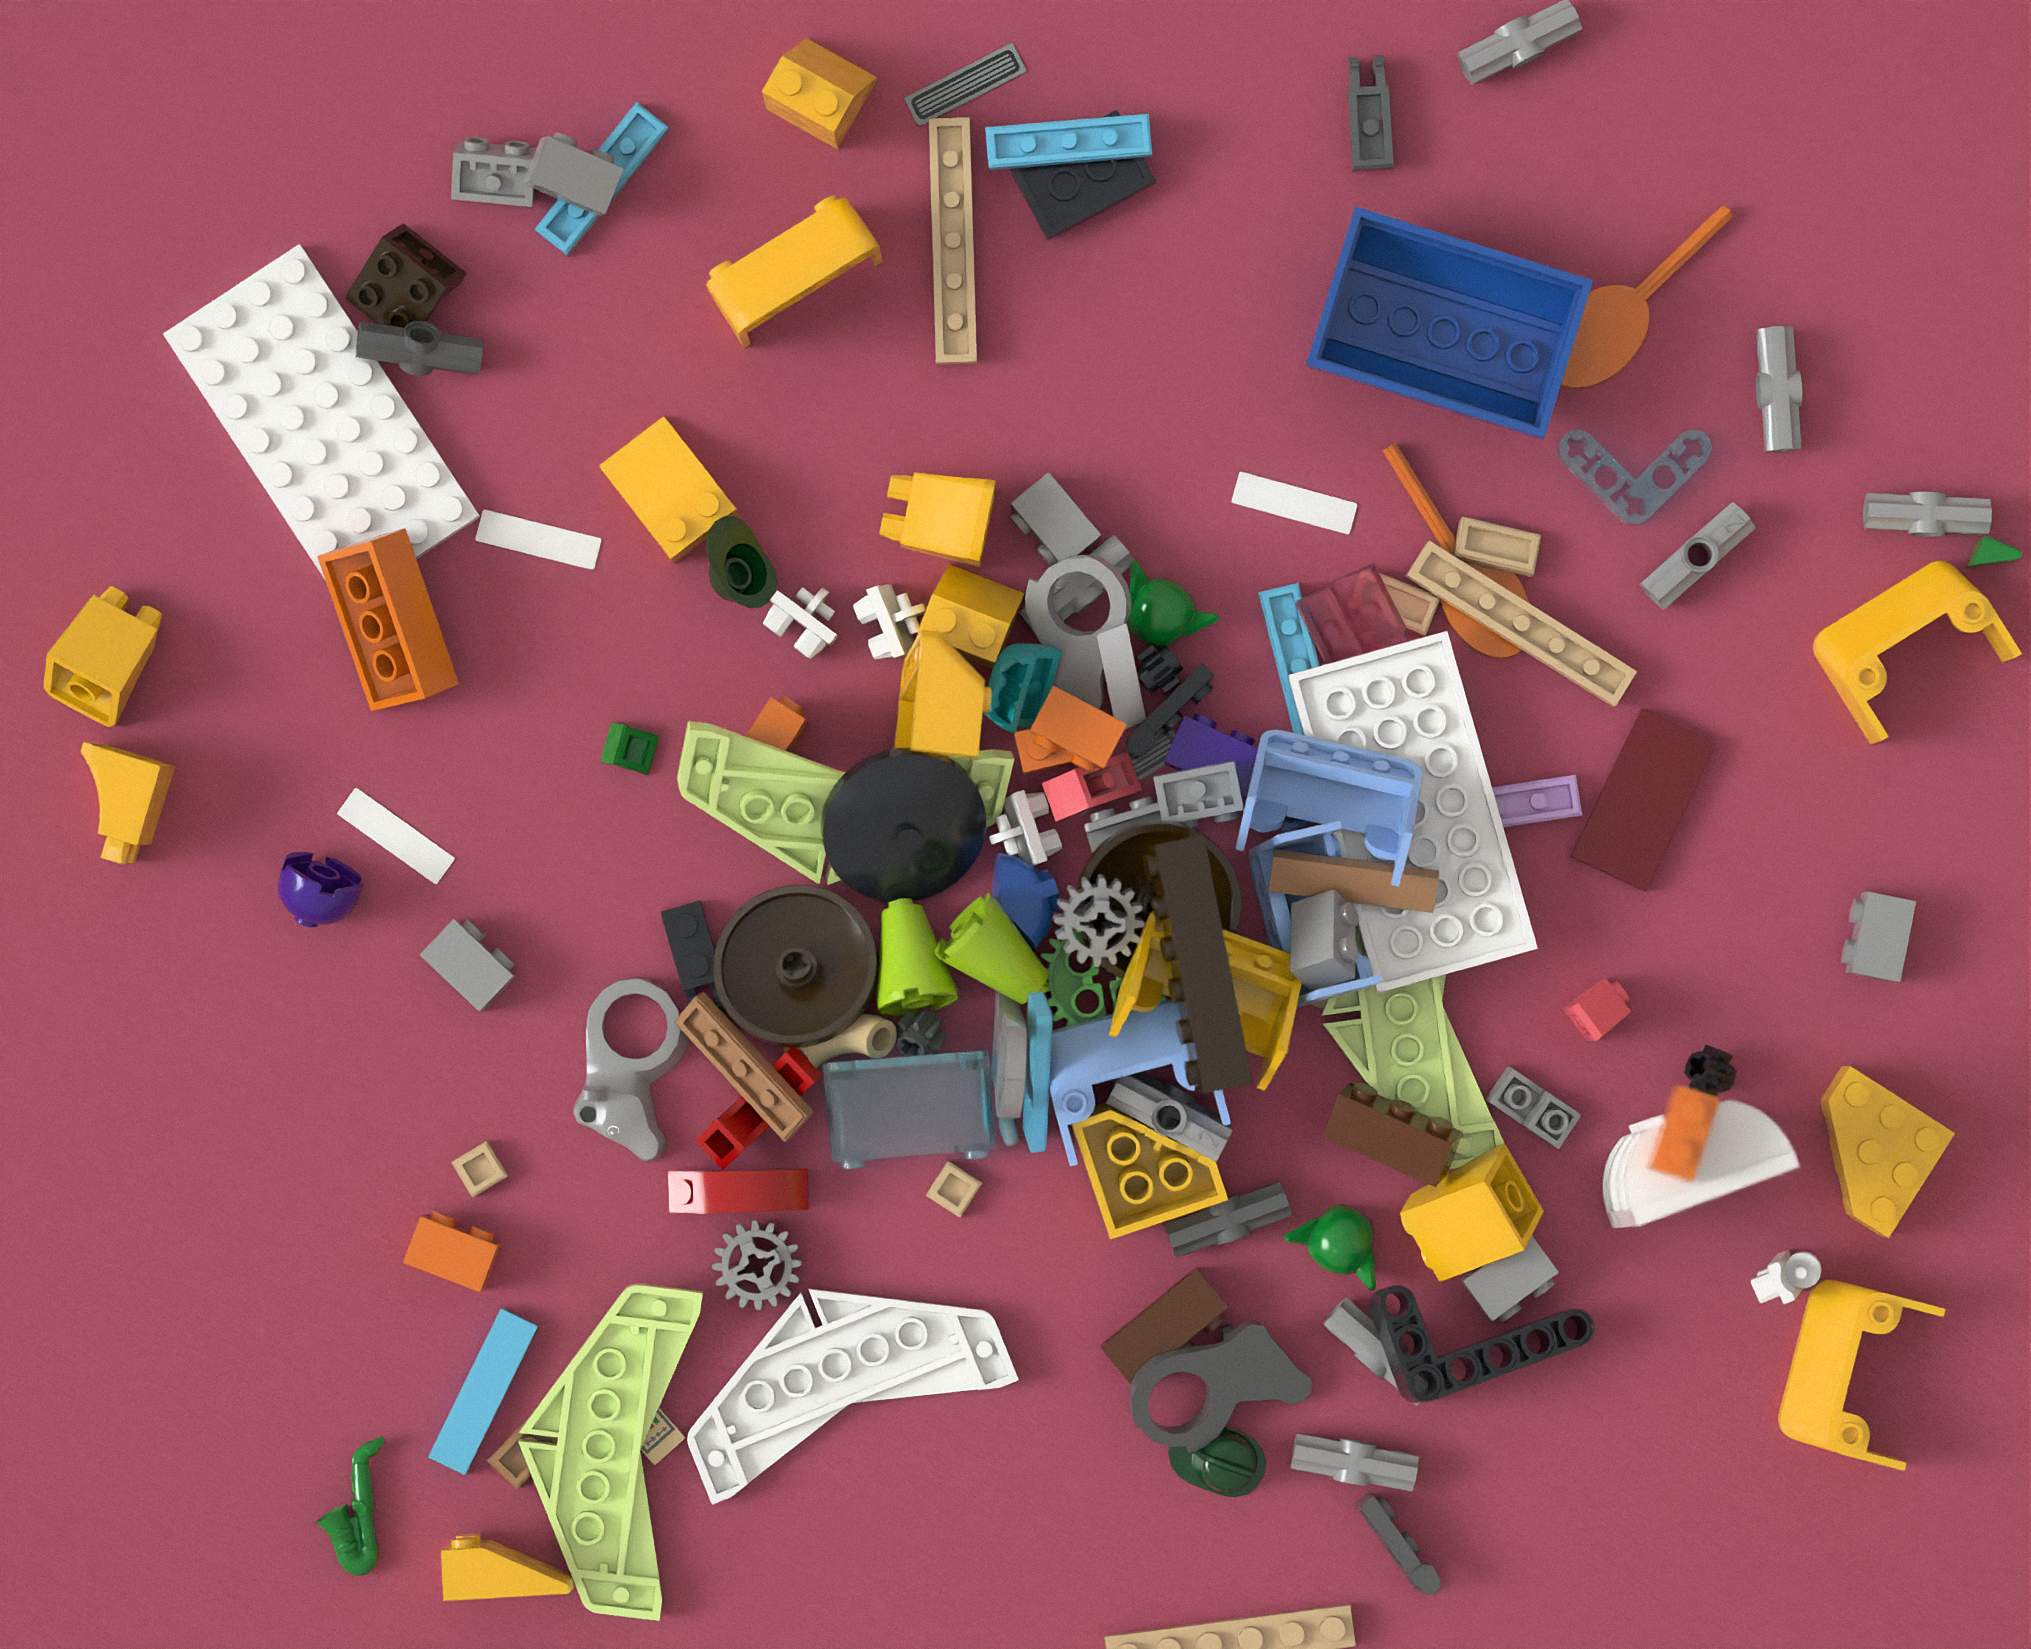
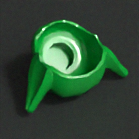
M1133 561L1130 564L1131 583L1129 593L1131 611L1127 624L1132 635L1147 645L1152 644L1155 649H1160L1164 645L1168 647L1179 638L1187 637L1206 626L1218 622L1219 615L1217 613L1196 610L1192 595L1180 584L1167 578L1150 580L1138 561Z
M1346 1204L1334 1205L1327 1209L1320 1217H1315L1285 1234V1242L1307 1245V1250L1312 1260L1324 1270L1338 1275L1355 1273L1368 1290H1374L1377 1287L1375 1257L1371 1248L1374 1238V1226L1367 1216Z

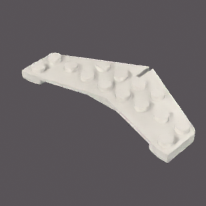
M809 1288L808 1290L823 1324L815 1327L801 1292L689 1430L687 1437L688 1446L712 1505L735 1495L750 1481L851 1403L968 1390L994 1389L1018 1381L1019 1378L995 1319L989 1312L982 1309Z

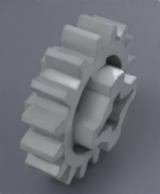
M1101 874L1098 875L1096 884L1092 885L1086 877H1082L1081 889L1077 890L1069 885L1067 890L1071 896L1070 899L1058 898L1057 900L1058 906L1064 912L1053 915L1054 922L1063 925L1062 928L1055 932L1058 940L1069 939L1063 948L1067 954L1077 949V960L1080 963H1083L1088 956H1091L1095 967L1100 966L1102 957H1108L1112 965L1117 964L1116 953L1121 951L1124 955L1129 956L1131 952L1127 946L1128 942L1139 943L1141 940L1134 929L1144 927L1145 922L1134 914L1143 910L1140 902L1129 903L1135 893L1131 888L1120 892L1121 881L1117 878L1109 886L1106 885L1105 878ZM1091 896V901L1082 909H1076L1081 901ZM1109 896L1118 900L1123 905L1126 913L1113 910L1109 906ZM1103 912L1108 921L1102 922L1100 929H1095L1089 920H1095L1097 913ZM1072 929L1085 931L1088 935L1089 945L1081 942L1074 935ZM1117 932L1122 933L1118 939L1107 945V941Z
M753 1220L751 1230L748 1231L740 1223L736 1225L738 1236L733 1237L731 1234L725 1233L722 1237L728 1246L726 1248L716 1247L714 1250L717 1255L722 1257V1262L713 1264L712 1269L722 1271L723 1274L715 1283L717 1286L725 1284L729 1286L730 1289L727 1291L725 1298L730 1299L735 1294L740 1296L739 1307L744 1308L749 1300H754L756 1310H761L763 1300L768 1299L774 1307L778 1305L776 1294L780 1292L787 1297L791 1295V1291L786 1285L788 1281L798 1283L800 1280L799 1276L792 1273V1268L801 1266L802 1260L792 1259L791 1255L799 1246L798 1244L787 1246L784 1241L787 1239L789 1232L786 1230L780 1235L774 1234L775 1223L770 1222L766 1229L762 1230L760 1229L759 1221ZM753 1237L766 1238L778 1247L772 1250L761 1248ZM739 1244L743 1255L739 1265L730 1269L731 1254ZM751 1254H755L758 1259L775 1257L763 1268L764 1275L759 1276L756 1271H747L742 1274L739 1271L745 1269L751 1262ZM785 1261L784 1274L780 1282L775 1286L772 1278L774 1267L776 1264ZM745 1279L756 1283L761 1292L747 1291L740 1287L737 1282Z

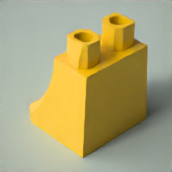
M914 472L913 477L891 475L887 498L908 502L906 516L883 513L879 534L892 541L900 542L902 548L980 568L996 491V480L952 477Z
M110 586L100 597L93 595L49 650L46 657L43 685L47 694L52 698L107 727L115 726L128 698L155 648L156 636L162 619L161 612L150 606H142L136 617L125 612L124 609L128 605L129 598L124 592L113 586Z
M83 742L80 752L91 769L99 795L100 822L98 834L107 836L101 858L127 865V863L135 864L140 845L152 843L176 766L102 743Z

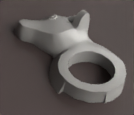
M1074 555L1047 568L1040 579H1029L1025 594V607L1033 631L1040 643L1043 645H1054L1062 651L1052 687L1055 686L1099 709L1104 698L1103 684L1106 678L1097 635L1126 624L1131 611V598L1128 584L1118 568L1102 557ZM1071 572H1083L1092 575L1103 584L1109 595L1110 611L1107 621L1101 628L1095 631L1083 632L1069 627L1061 620L1055 610L1053 600L1055 585L1061 576Z
M636 977L618 980L602 990L589 1009L586 1027L587 1077L585 1086L574 1104L573 1114L577 1123L592 1128L604 1137L623 1145L641 1161L653 1162L662 1158L666 1149V1137L656 1122L650 1086L651 1083L665 1075L683 1058L690 1039L674 1022L681 1012L669 992L652 983V979ZM632 994L649 996L659 1003L666 1014L668 1025L666 1038L660 1048L648 1057L639 1059L623 1057L613 1050L606 1039L604 1030L606 1013L613 1003L624 996Z
M995 991L991 1080L994 1083L996 1113L998 1118H1019L1025 1090L1027 1023L1021 1013L1019 1003Z

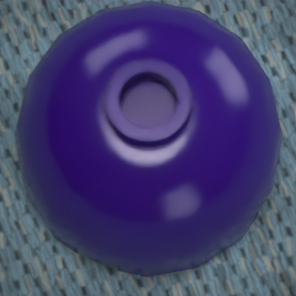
M293 852L285 858L280 873L278 891L282 903L295 916L294 919L303 926L315 928L318 927V924L328 925L336 923L350 914L358 901L363 884H360L361 876L351 867L336 859L326 857L325 865L318 861H312L314 853Z

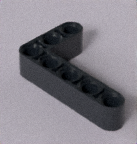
M1394 1285L1380 1288L1372 1295L1369 1303L1370 1313L1398 1391L1405 1400L1412 1403L1433 1401L1580 1347L1590 1341L1595 1329L1594 1321L1584 1310H1566L1436 1357L1416 1299L1407 1287ZM1389 1294L1395 1295L1400 1301V1310L1396 1316L1388 1313L1385 1308V1300ZM1567 1318L1573 1319L1577 1324L1578 1331L1574 1339L1567 1337L1564 1332V1323ZM1531 1331L1535 1332L1540 1338V1348L1536 1353L1530 1351L1526 1343L1527 1336ZM1404 1333L1410 1335L1414 1341V1349L1410 1355L1404 1354L1399 1347L1400 1337ZM1493 1345L1498 1346L1503 1352V1361L1499 1367L1494 1366L1489 1360V1350ZM1455 1359L1461 1360L1466 1368L1465 1376L1461 1381L1455 1379L1451 1373V1366ZM1419 1372L1425 1375L1428 1380V1389L1423 1395L1416 1392L1413 1385L1414 1377Z

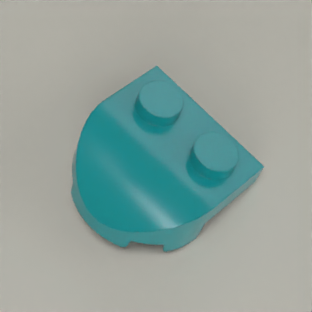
M1017 643L1006 647L998 656L988 684V688H991L990 709L988 713H983L998 726L1009 732L1016 733L1017 726L1032 727L1051 691L1062 651L1054 645Z

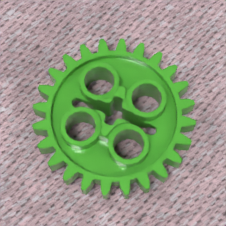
M1073 931L1074 935L1085 944L1080 931ZM1050 938L1049 943L1056 951L1054 954L1042 953L1041 957L1050 963L1049 968H1046L1049 973V983H1047L1049 988L1046 992H1050L1052 997L1047 1002L1049 1007L1056 1006L1058 1009L1053 1016V1022L1065 1017L1068 1020L1065 1026L1067 1027L1112 1015L1106 1013L1101 984H1094L1092 981V976L1099 973V968L1094 966L1093 960L1087 972H1074L1068 964V958L1071 953L1067 954L1063 948L1069 939L1067 938L1060 942ZM1117 976L1116 980L1109 983L1114 1010L1117 1002L1116 991L1123 979ZM1091 990L1097 994L1099 1006L1093 1013L1084 1014L1077 1009L1075 999L1079 992ZM1162 995L1160 1002L1167 1000V998Z

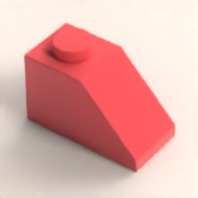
M1128 752L1111 757L1104 770L1095 767L1093 773H1090L1082 768H1077L1041 783L1056 822L1142 791Z
M1604 978L1564 1006L1563 1010L1586 1041H1597L1631 1012L1626 1005L1630 1001V997L1616 980L1610 984L1607 978Z

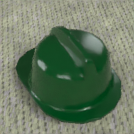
M724 516L716 520L709 529L706 541L707 556L710 561L708 575L712 588L725 600L737 602L747 608H761L768 604L776 593V572L770 559L764 553L753 532L744 521L735 516Z
M1226 1426L1213 1442L1198 1451L1189 1454L1186 1446L1169 1447L1168 1452L1171 1467L1180 1478L1192 1485L1222 1496L1239 1497L1250 1493L1258 1487L1265 1473L1266 1460L1263 1449L1257 1441L1245 1433Z

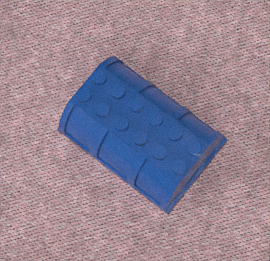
M1355 206L1305 366L1543 440L1593 280Z

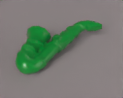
M383 1436L364 1443L353 1454V1469L350 1479L353 1481L351 1492L354 1494V1498H352V1509L355 1511L354 1516H348L347 1505L344 1504L323 1515L315 1522L317 1526L323 1528L329 1535L337 1561L346 1572L354 1576H363L370 1573L378 1562L379 1543H376L373 1520L374 1504L369 1459L378 1453L380 1447L386 1441Z

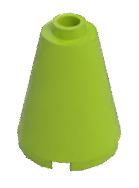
M986 893L985 900L981 896L974 900L949 926L952 930L951 938L946 942L941 937L934 950L935 956L941 961L1020 1004L1028 1002V993L1043 992L1044 995L1049 988V984L1046 983L1049 973L998 900L990 893Z
M910 898L891 901L889 908L885 909L881 916L876 1004L880 1014L886 1016H903L907 1010L915 1015L918 1008L930 1006L931 1011L958 1001V989L947 963L935 956L934 950L938 942L924 909L920 904H913V899Z

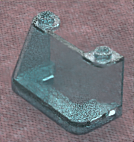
M988 1050L822 1063L831 1161L840 1162V1169L865 1168L866 1159L963 1152L964 1160L988 1158V1150L996 1149Z

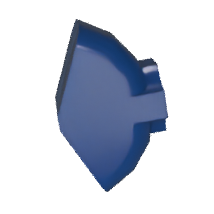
M999 853L994 862L992 895L998 900L1030 948L1034 951L1048 934L1053 912L1061 909L1057 904L1060 894L1058 887L1047 869L1038 872L1035 867L1020 857Z

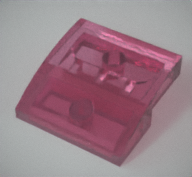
M1374 563L1351 572L1295 602V606L1325 664L1393 646L1407 640L1410 635Z

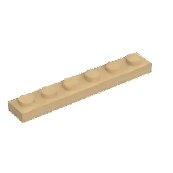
M970 117L929 118L936 365L977 364Z
M1431 541L1426 542L1406 574V577L1612 707L1618 704L1637 673L1633 668Z
M1350 1603L1104 1635L1106 1649H1339L1356 1646Z

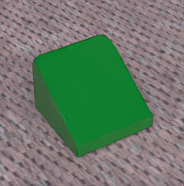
M1986 536L1977 540L1966 568L2012 563L2019 560L2023 553L2019 549Z
M613 722L609 728L601 755V762L648 775L659 736Z

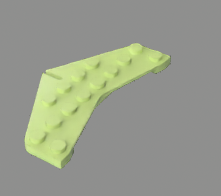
M688 721L677 776L679 790L683 798L820 884L826 856L821 837L822 812L829 793L846 772H841L710 723ZM990 749L979 751L978 758L947 756L963 767L975 782L985 807L986 827L995 824V817L1001 816L1014 763L1012 752ZM829 861L825 874L827 885L841 881Z
M1357 924L1355 928V944L1357 950L1363 956L1366 955ZM1446 975L1377 993L1374 985L1360 991L1327 999L1321 1016L1360 1011V1019L1324 1023L1323 1026L1367 1085L1375 1088L1378 1095L1387 1099L1402 1100L1410 1103L1415 1107V1111L1423 1115L1444 1118L1453 1124V1128L1463 1132L1450 1169L1459 1168L1504 1143L1443 1007L1442 999Z
M642 1283L627 1286L519 1431V1433L558 1438L557 1443L518 1439V1443L581 1601L591 1612L660 1621L662 1591L640 1450L700 1315L703 1291Z

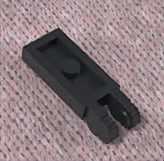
M1203 663L1132 732V736L1129 735V739H1126L1129 755L1132 754L1137 756V758L1139 756L1143 757L1144 754L1147 755V751H1151L1155 747V734L1161 728L1166 733H1169L1184 718L1180 710L1190 700L1197 705L1214 688L1209 683L1214 674Z
M701 901L660 912L682 990L686 991L689 1004L698 995L696 987L711 983L714 1004L723 1013H727L715 987L713 977L715 949Z

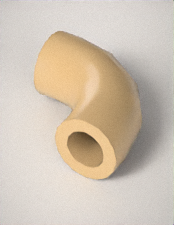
M863 1012L847 1030L838 1036L817 1045L797 1049L816 1069L829 1059L847 1053H860L874 1059H880L892 1050L896 1042L897 1032L893 1022L880 1016ZM783 1047L784 1052L786 1053L790 1048Z

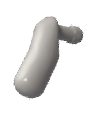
M999 1118V1129L1005 1145L1010 1147L1017 1145L1020 1137L1014 1118Z

